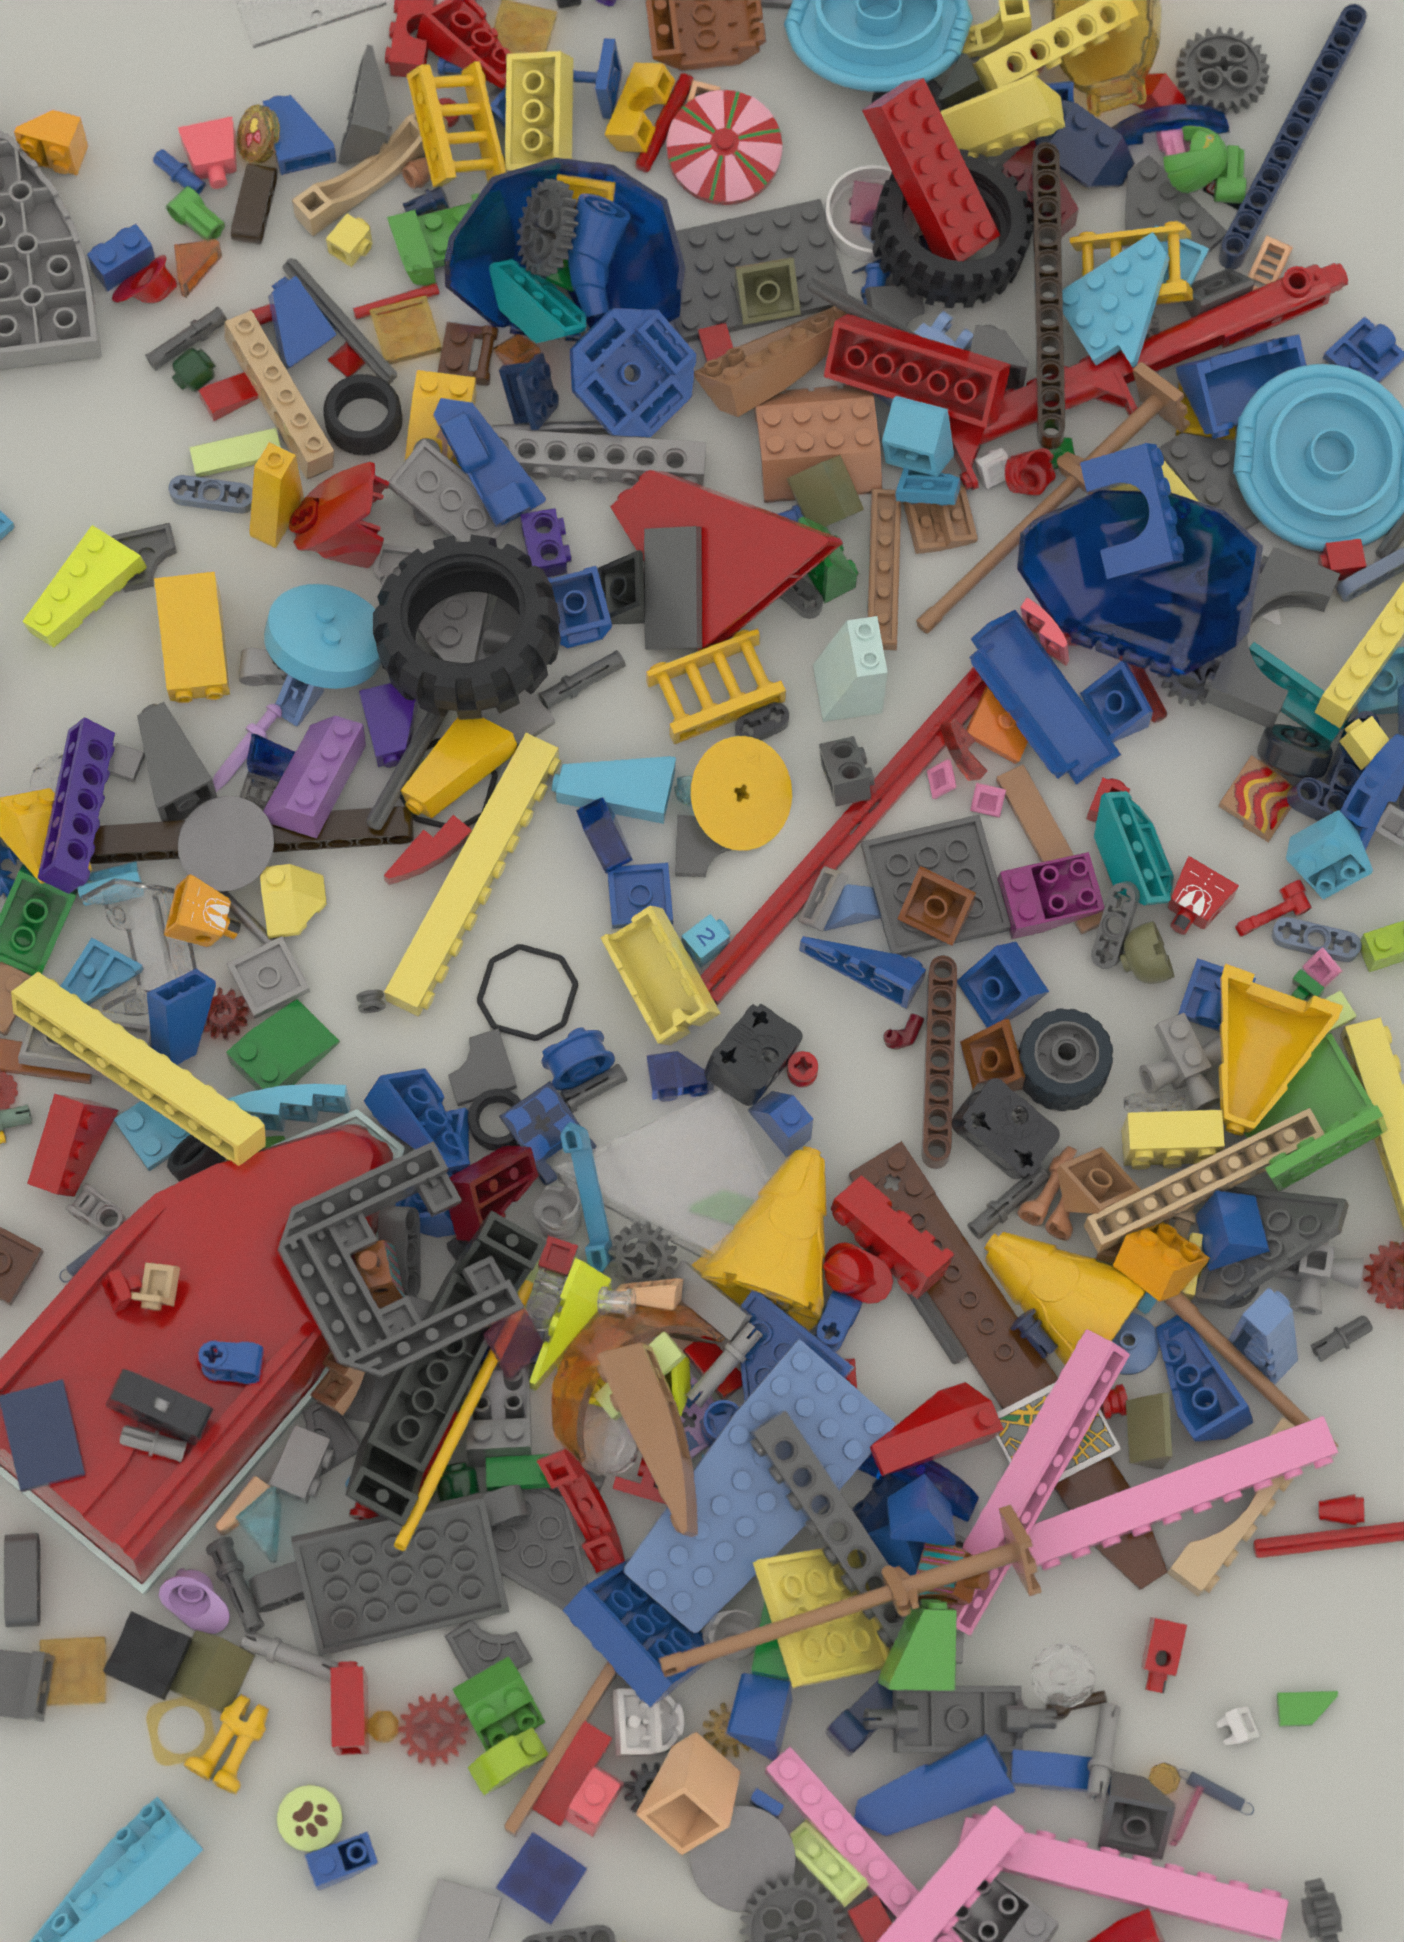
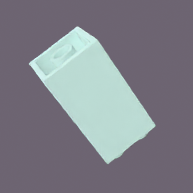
M877 616L847 620L814 662L813 670L823 722L882 713L888 672Z

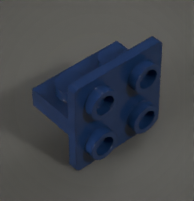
M537 353L530 362L502 365L498 370L514 424L529 423L532 431L539 430L557 409L559 403L558 392L554 389L551 380V368L545 360L544 353Z

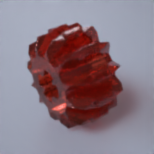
M218 987L217 996L212 998L203 1032L211 1031L210 1036L214 1040L222 1033L224 1040L228 1041L230 1032L239 1036L241 1032L238 1026L246 1027L248 1025V1020L245 1016L250 1014L249 1007L243 1006L246 1002L243 996L235 998L236 993L232 988L224 995L222 988ZM228 1010L229 1015L223 1014L224 1011ZM217 1013L223 1014L222 1017L218 1018Z

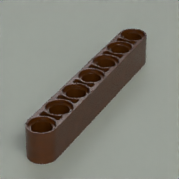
M945 955L937 956L931 961L927 977L921 1156L924 1164L932 1169H940L947 1164L952 1146L951 1122L953 1115L957 965L951 957ZM943 968L949 971L950 976L940 978L934 971ZM945 998L949 1005L943 1008L938 1007L933 1002L934 999ZM936 1027H943L947 1030L948 1035L938 1037L932 1030ZM934 1057H943L947 1061V1065L937 1067L931 1060ZM940 1086L945 1089L946 1095L942 1097L934 1096L930 1089ZM933 1116L942 1117L945 1125L942 1127L933 1126L929 1119ZM932 1146H939L944 1150L945 1154L941 1157H934L929 1153L928 1149Z

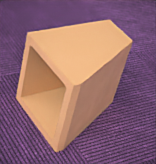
M694 1732L672 1746L637 1810V1816L683 1855L730 1826L741 1772L701 1735Z

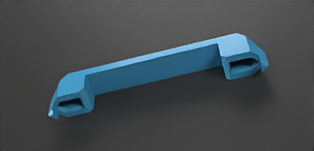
M570 1122L565 1126L560 1137L563 1151L571 1153L590 1241L585 1247L588 1265L603 1273L613 1259V1256L608 1254L609 1249L612 1247V1241L589 1133L586 1128Z

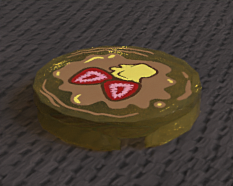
M256 104L250 106L239 121L237 129L238 150L242 158L250 163H265L274 153V150H272L274 143L278 144L280 125L278 117L274 111L269 109L270 107Z

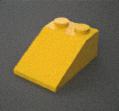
M417 370L411 402L405 460L413 452L415 444L425 438L434 440L439 445L440 452H442V440L436 437L440 428L433 416L440 398L472 402L475 405L477 396L475 377ZM448 444L447 458L450 460L453 452ZM454 456L452 462L461 469L457 459Z
M51 788L0 797V837L36 879L38 878L55 796ZM89 862V867H88V869L90 870V874H91L92 867H91L90 862ZM37 879V880L40 882V884L45 883V882H43V881Z

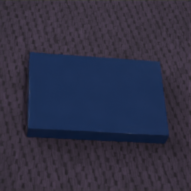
M63 1379L0 1396V1406L21 1492L86 1475Z

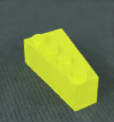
M91 525L22 622L31 634L54 648L83 623V619L94 610L100 609L104 605L105 600L116 591L119 592L123 589L127 581L137 573L140 574L147 566L139 554Z

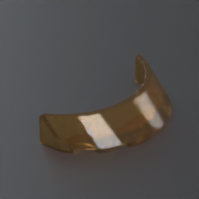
M632 1303L602 1314L592 1321L589 1328L580 1331L563 1354L557 1374L554 1376L551 1389L553 1421L551 1423L555 1438L580 1463L586 1460L583 1434L585 1414L591 1394L601 1377L597 1368L600 1365L597 1354L640 1343L649 1338L659 1336L663 1331L668 1334L694 1333L705 1335L717 1342H722L726 1337L691 1308L677 1305L674 1310H666Z

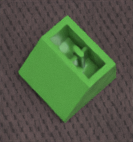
M509 1656L452 1689L486 1751L512 1735L516 1736L532 1727L535 1729L546 1723L522 1676Z

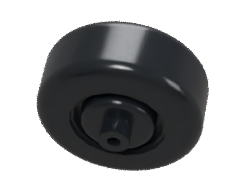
M1274 724L1273 728L1266 727L1257 747V754L1264 763L1284 775L1302 779L1307 777L1319 779L1327 772L1333 756V750L1327 741L1306 728Z

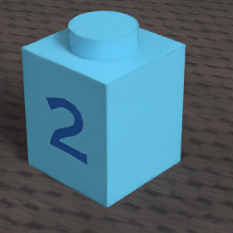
M709 914L681 936V942L687 953L701 968L720 954L729 944L730 930L721 919L716 921Z

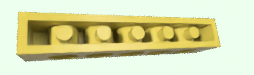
M1091 0L981 58L973 66L986 92H990L1032 74L1038 76L1037 70L1043 66L1046 67L1047 71L1063 62L1060 57L1069 54L1070 58L1085 51L1084 45L1090 41L1095 46L1109 38L1107 32L1115 29L1119 33L1131 27L1132 23L1130 20L1137 17L1139 13L1132 0ZM1101 12L1107 16V23L1102 20ZM1077 24L1083 27L1084 35L1078 31ZM1054 36L1060 40L1061 48L1055 44ZM1030 49L1036 51L1038 60L1031 56ZM1007 61L1013 64L1014 73L1008 69Z

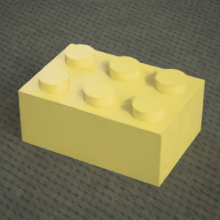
M1222 1110L1127 1113L1121 1129L1123 1165L1132 1166V1169L1136 1170L1148 1169L1151 1165H1163V1168L1175 1169L1181 1167L1182 1164H1196L1223 1151L1225 1147Z

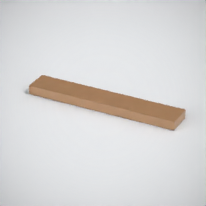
M872 489L867 617H878L883 650L897 651L901 501H896V490Z
M1024 764L997 776V784L1001 789H1006L1005 798L1040 861L1046 862L1073 856L1072 850ZM1103 912L1074 921L1081 935L1099 927Z
M608 1661L505 1823V1831L512 1836H517L584 1720L586 1722L589 1721L618 1675Z

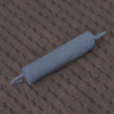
M111 1234L106 1235L75 1261L66 1266L68 1273L74 1277ZM63 1269V1270L60 1272L59 1277H60V1280H61L62 1282L67 1283V1282H69L71 1279H69L68 1281L62 1280V1278H61V1273L65 1270V1269Z
M1179 1769V1770H1178V1775H1179L1181 1778L1185 1779L1184 1777H1182V1776L1179 1774V1771H1180V1770H1184V1771H1186L1187 1773H1188V1771L1185 1770V1769ZM1192 1771L1188 1779H1185L1186 1784L1193 1788L1195 1787L1221 1803L1223 1802L1236 1811L1240 1810L1245 1815L1254 1813V1807L1249 1802L1247 1803L1252 1806L1253 1811L1250 1814L1241 1811L1245 1803L1244 1798L1204 1778L1200 1774L1198 1775L1194 1771Z

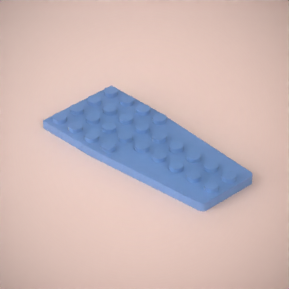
M800 1339L796 1340L737 1409L693 1470L697 1498L698 1535L689 1537L681 1534V1532L678 1533L672 1525L670 1519L672 1514L667 1506L623 1568L625 1575L691 1632H699L756 1575L753 1562L762 1558L774 1557L805 1526L804 1522L808 1520L801 1509L796 1512L789 1503L786 1495L790 1492L782 1482L778 1485L771 1476L768 1468L772 1465L764 1455L760 1458L753 1449L750 1441L754 1438L750 1432L781 1410H786L838 1490H840L872 1453L870 1446L889 1432L896 1424ZM780 1441L775 1447L776 1456L781 1460L789 1457L791 1453L790 1445L786 1441ZM804 1468L797 1469L793 1474L794 1483L799 1487L807 1484L809 1480L808 1472ZM817 1495L811 1502L812 1510L817 1514L827 1504V1501L822 1495Z

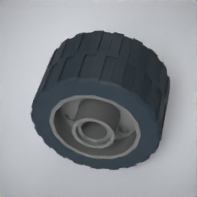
M1059 1008L1051 1012L1047 1011L1039 1018L1034 1019L1030 1027L1024 1032L1018 1050L1020 1063H1022L1025 1074L1022 1089L1034 1102L1050 1110H1077L1084 1105L1090 1104L1102 1092L1113 1064V1044L1110 1042L1108 1032L1090 1014L1072 1008Z

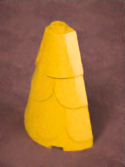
M1225 963L1222 976L1220 977L1221 1025L1219 1028L1221 1065L1218 1068L1220 1110H1222L1223 1125L1226 1126L1225 1130L1231 1134L1243 1136L1244 1132H1251L1286 1092L1288 1089L1287 1084L1312 1056L1313 1050L1339 1019L1343 1005L1315 995L1308 1001L1298 999L1252 982L1254 973Z
M803 1146L802 1150H795L787 1157L758 1192L759 1197L734 1225L733 1231L705 1264L701 1278L728 1288L736 1285L790 1304L789 1310L817 1321L820 1320L824 1307V1271L822 1267L823 1259L825 1258L824 1217L827 1216L825 1159L820 1156L821 1152L819 1150Z
M1003 1231L999 1236L994 1233L984 1247L988 1251L985 1258L986 1264L1015 1305H1020L1024 1312L1033 1308L1036 1310L1033 1318L1035 1320L1039 1319L1042 1322L1040 1326L1053 1342L1058 1345L1054 1352L1065 1366L1086 1329L1112 1342L1146 1294L1144 1289L1113 1265L1099 1262L1096 1258L1057 1249V1246L1054 1244Z

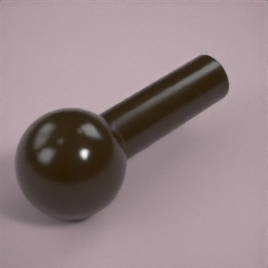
M1105 1690L1070 1698L1063 1694H1054L1048 1698L1045 1707L1046 1709L1055 1708L1057 1717L1051 1718L1062 1720L1072 1710L1107 1703V1696Z

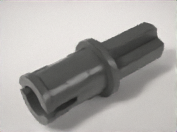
M1364 1315L1360 1316L1341 1328L1335 1327L1334 1332L1312 1343L1311 1348L1315 1356L1318 1357V1360L1323 1362L1343 1348L1348 1350L1350 1348L1349 1344L1370 1333L1373 1330L1372 1324Z

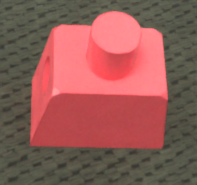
M232 116L178 127L182 147L194 174L199 179L209 178L210 186L213 189L225 187L227 185L226 174L237 171L236 134Z
M599 1766L593 1767L570 1803L565 1820L593 1837L624 1788V1782Z

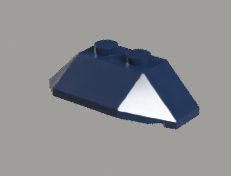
M1061 100L1065 127L1056 130L1052 135L1034 139L1036 146L1045 142L1054 144L1060 154V169L1086 188L1120 187L1125 181L1128 171L1135 164L1123 136L1076 102Z

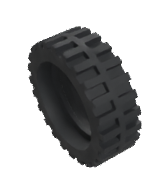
M960 149L959 151L1000 233L999 244L994 253L978 260L954 261L939 257L923 248L912 237L905 225L903 218L908 203L892 172L889 180H886L883 185L871 223L873 225L870 231V240H875L872 248L874 257H882L879 267L883 273L890 271L893 275L891 282L896 287L902 284L908 288V296L915 298L918 294L926 298L925 304L933 306L935 301L945 303L944 308L951 309L954 308L955 303H963L964 308L973 307L977 299H980L982 304L989 302L994 291L998 295L1002 294L1006 290L1008 282L1012 283L1016 278L1033 234V224H1030L1033 211L1031 207L1025 208L1028 196L1025 191L1018 192L1016 189L1018 180L1013 175L1007 178L1003 174L1005 168L999 163L994 167L986 162L988 157L979 154L978 158L968 156L969 150Z

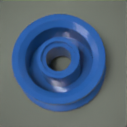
M580 1027L571 1031L568 1034V1038L557 1044L550 1045L542 1051L543 1058L541 1064L543 1068L551 1071L554 1077L552 1085L556 1090H571L605 1072L614 1064V1054L611 1051H607L603 1045L604 1034L602 1031H586L585 1028Z

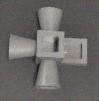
M1185 1013L1157 1023L1154 1028L1168 1055L1162 1062L1140 1066L1139 1075L1146 1091L1154 1094L1169 1083L1172 1084L1174 1090L1187 1086L1194 1111L1206 1110L1220 1102L1219 1093L1205 1077L1212 1066L1221 1065L1220 1035L1202 1047Z
M1328 1241L1274 1277L1300 1282L1291 1305L1294 1311L1309 1315L1322 1314L1321 1286L1325 1287L1331 1278L1358 1289L1363 1273L1364 1258H1333L1335 1247L1328 1246Z

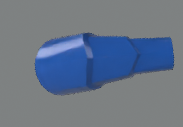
M585 193L581 194L577 200L575 210H578V213L574 217V221H577L578 225L573 228L576 238L571 239L573 249H568L567 253L573 290L578 296L582 311L586 314V320L603 317L609 311L606 293L609 263L613 259L631 216L626 209L617 203L598 195Z

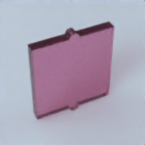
M854 180L852 198L849 199L848 203L851 206L850 224L872 227V218L883 185Z
M525 1307L496 1322L483 1334L507 1378H512L525 1364L528 1365L530 1359L543 1345V1341Z
M1196 1785L1195 1789L1191 1792L1168 1844L1175 1847L1181 1841L1204 1790L1203 1787Z

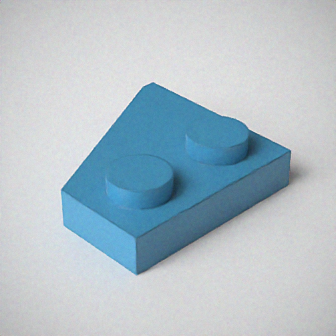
M903 468L896 489V501L911 504L955 505L960 491V478L942 472L938 477Z
M91 938L60 987L71 994L77 995L82 1002L89 1006L142 973L144 968L142 964Z

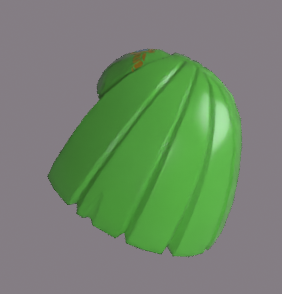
M1185 126L1182 127L1184 140L1187 142L1191 141L1190 151L1165 156L1164 167L1165 172L1169 173L1167 177L1170 178L1171 184L1178 191L1192 193L1204 188L1221 174L1227 164L1228 148L1216 132L1204 127Z

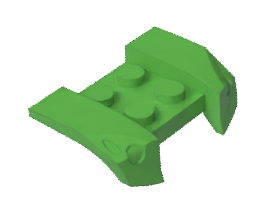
M499 188L471 195V203L417 216L416 211L412 210L387 217L400 258L413 284L427 286L436 283L434 268L484 255L489 256L490 264L510 260L513 257L514 238L511 223Z

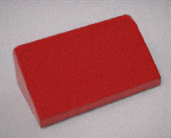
M708 1333L705 1334L704 1336L700 1337V1338H704V1339H707V1340H710V1341H714V1340L708 1335ZM693 1342L683 1349V1353L690 1359V1363L701 1376L708 1371L723 1353L717 1344ZM737 1367L733 1369L715 1390L721 1400L728 1399L743 1386L742 1375Z

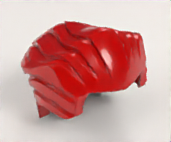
M1040 448L1010 456L1005 464L1004 473L1009 490L1013 493L1030 496L1041 495L1046 487L1056 478L1051 464L1054 455L1047 448Z

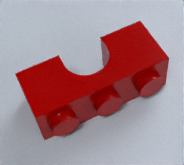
M394 0V14H397L396 22L391 21L389 39H392L391 47H386L384 59L385 64H389L390 76L407 78V74L419 65H427L429 56L427 40L416 39L411 36V33L418 30L423 12L436 6L437 0Z

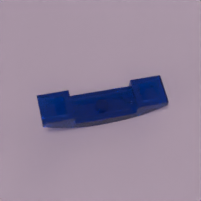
M1191 104L1166 105L1147 109L1131 115L1111 127L1123 136L1127 146L1144 144L1143 134L1182 129L1185 126L1204 127L1217 134L1230 132L1224 112L1206 106Z
M871 1453L858 1470L881 1480L883 1476H881ZM933 1460L889 1474L907 1484L925 1474L950 1502L952 1515L966 1522H969L979 1499V1496L966 1482Z

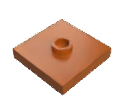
M986 686L964 736L1016 764L1020 761L1028 741L1017 727L1016 721L1010 713L1002 707L989 687Z

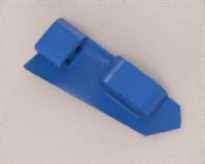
M440 398L433 416L461 469L471 479L495 526L501 527L519 518L520 514L528 513L546 501V497L472 402Z
M985 1734L929 1765L924 1764L858 1799L854 1819L859 1824L884 1836H888L1014 1793L1016 1789L1006 1774L1008 1769L994 1742L988 1734Z

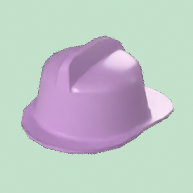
M181 1568L176 1572L175 1577L166 1580L160 1587L159 1598L161 1603L191 1629L208 1634H216L224 1630L229 1623L230 1613L228 1607L214 1592L211 1579L205 1573L198 1570H185Z

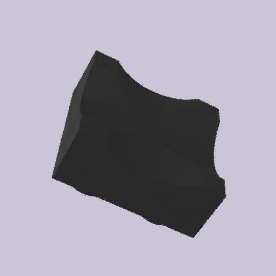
M131 1611L103 1672L114 1679L165 1701L192 1643V1639L183 1633L167 1628Z

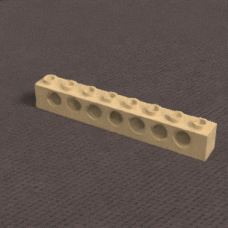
M1308 1108L1105 1208L1098 1214L1094 1213L1088 1216L1084 1223V1228L1097 1252L1100 1253L1123 1242L1126 1235L1159 1224L1208 1200L1215 1191L1224 1192L1265 1172V1168L1270 1165V1159L1283 1152L1289 1155L1298 1150L1297 1144L1312 1136L1314 1139H1317L1324 1135V1132L1312 1110Z

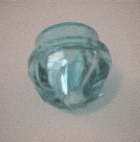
M693 776L678 777L677 785L674 786L678 801L687 806L692 805L691 782Z

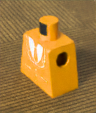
M189 874L176 885L164 935L204 947H210L222 935L235 939L240 931L241 923L227 917L231 904L228 897Z

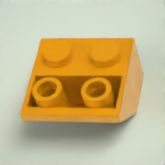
M51 110L15 128L14 134L17 143L31 159L37 162L39 167L51 168L55 172L64 175L67 173L78 174L88 148L81 117Z
M1162 1222L1126 1235L1113 1266L1160 1302L1178 1295L1202 1270L1210 1258L1200 1251L1199 1246L1179 1235L1174 1227Z

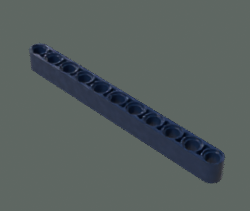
M1349 4L1344 7L1223 238L1218 259L1224 268L1234 270L1241 267L1362 35L1367 18V13L1362 6ZM1324 66H1329L1333 69H1327ZM1312 89H1319L1322 92H1316ZM1301 111L1308 112L1310 115L1302 114ZM1288 134H1294V135H1296V136H1298V137H1297V138H1293V137L1289 136ZM1276 157H1283V158H1285L1286 160H1285V161H1281V160L1277 159ZM1264 180H1271L1274 184H1269ZM1252 203H1259L1262 207L1254 206ZM1240 226H1247L1251 230H1243ZM1228 249H1234L1239 253H1231Z

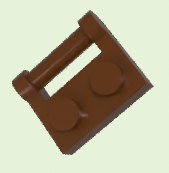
M447 322L437 373L475 377L476 385H489L491 378L489 373L494 341L498 339L499 329L492 325L481 327ZM475 339L482 340L477 370L469 371Z

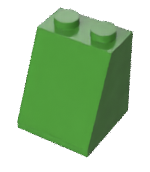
M922 1599L921 1605L918 1608H911V1613L907 1615L878 1676V1683L889 1690L955 1691L957 1610L948 1607L947 1602H941V1599Z

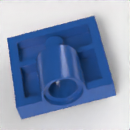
M1364 316L1324 353L1323 359L1331 365H1339L1359 371L1381 383L1404 361V351L1396 345L1395 335L1387 326L1383 324L1375 326Z
M1197 958L1178 1015L1185 1013L1188 1021L1220 1032V977L1224 967Z

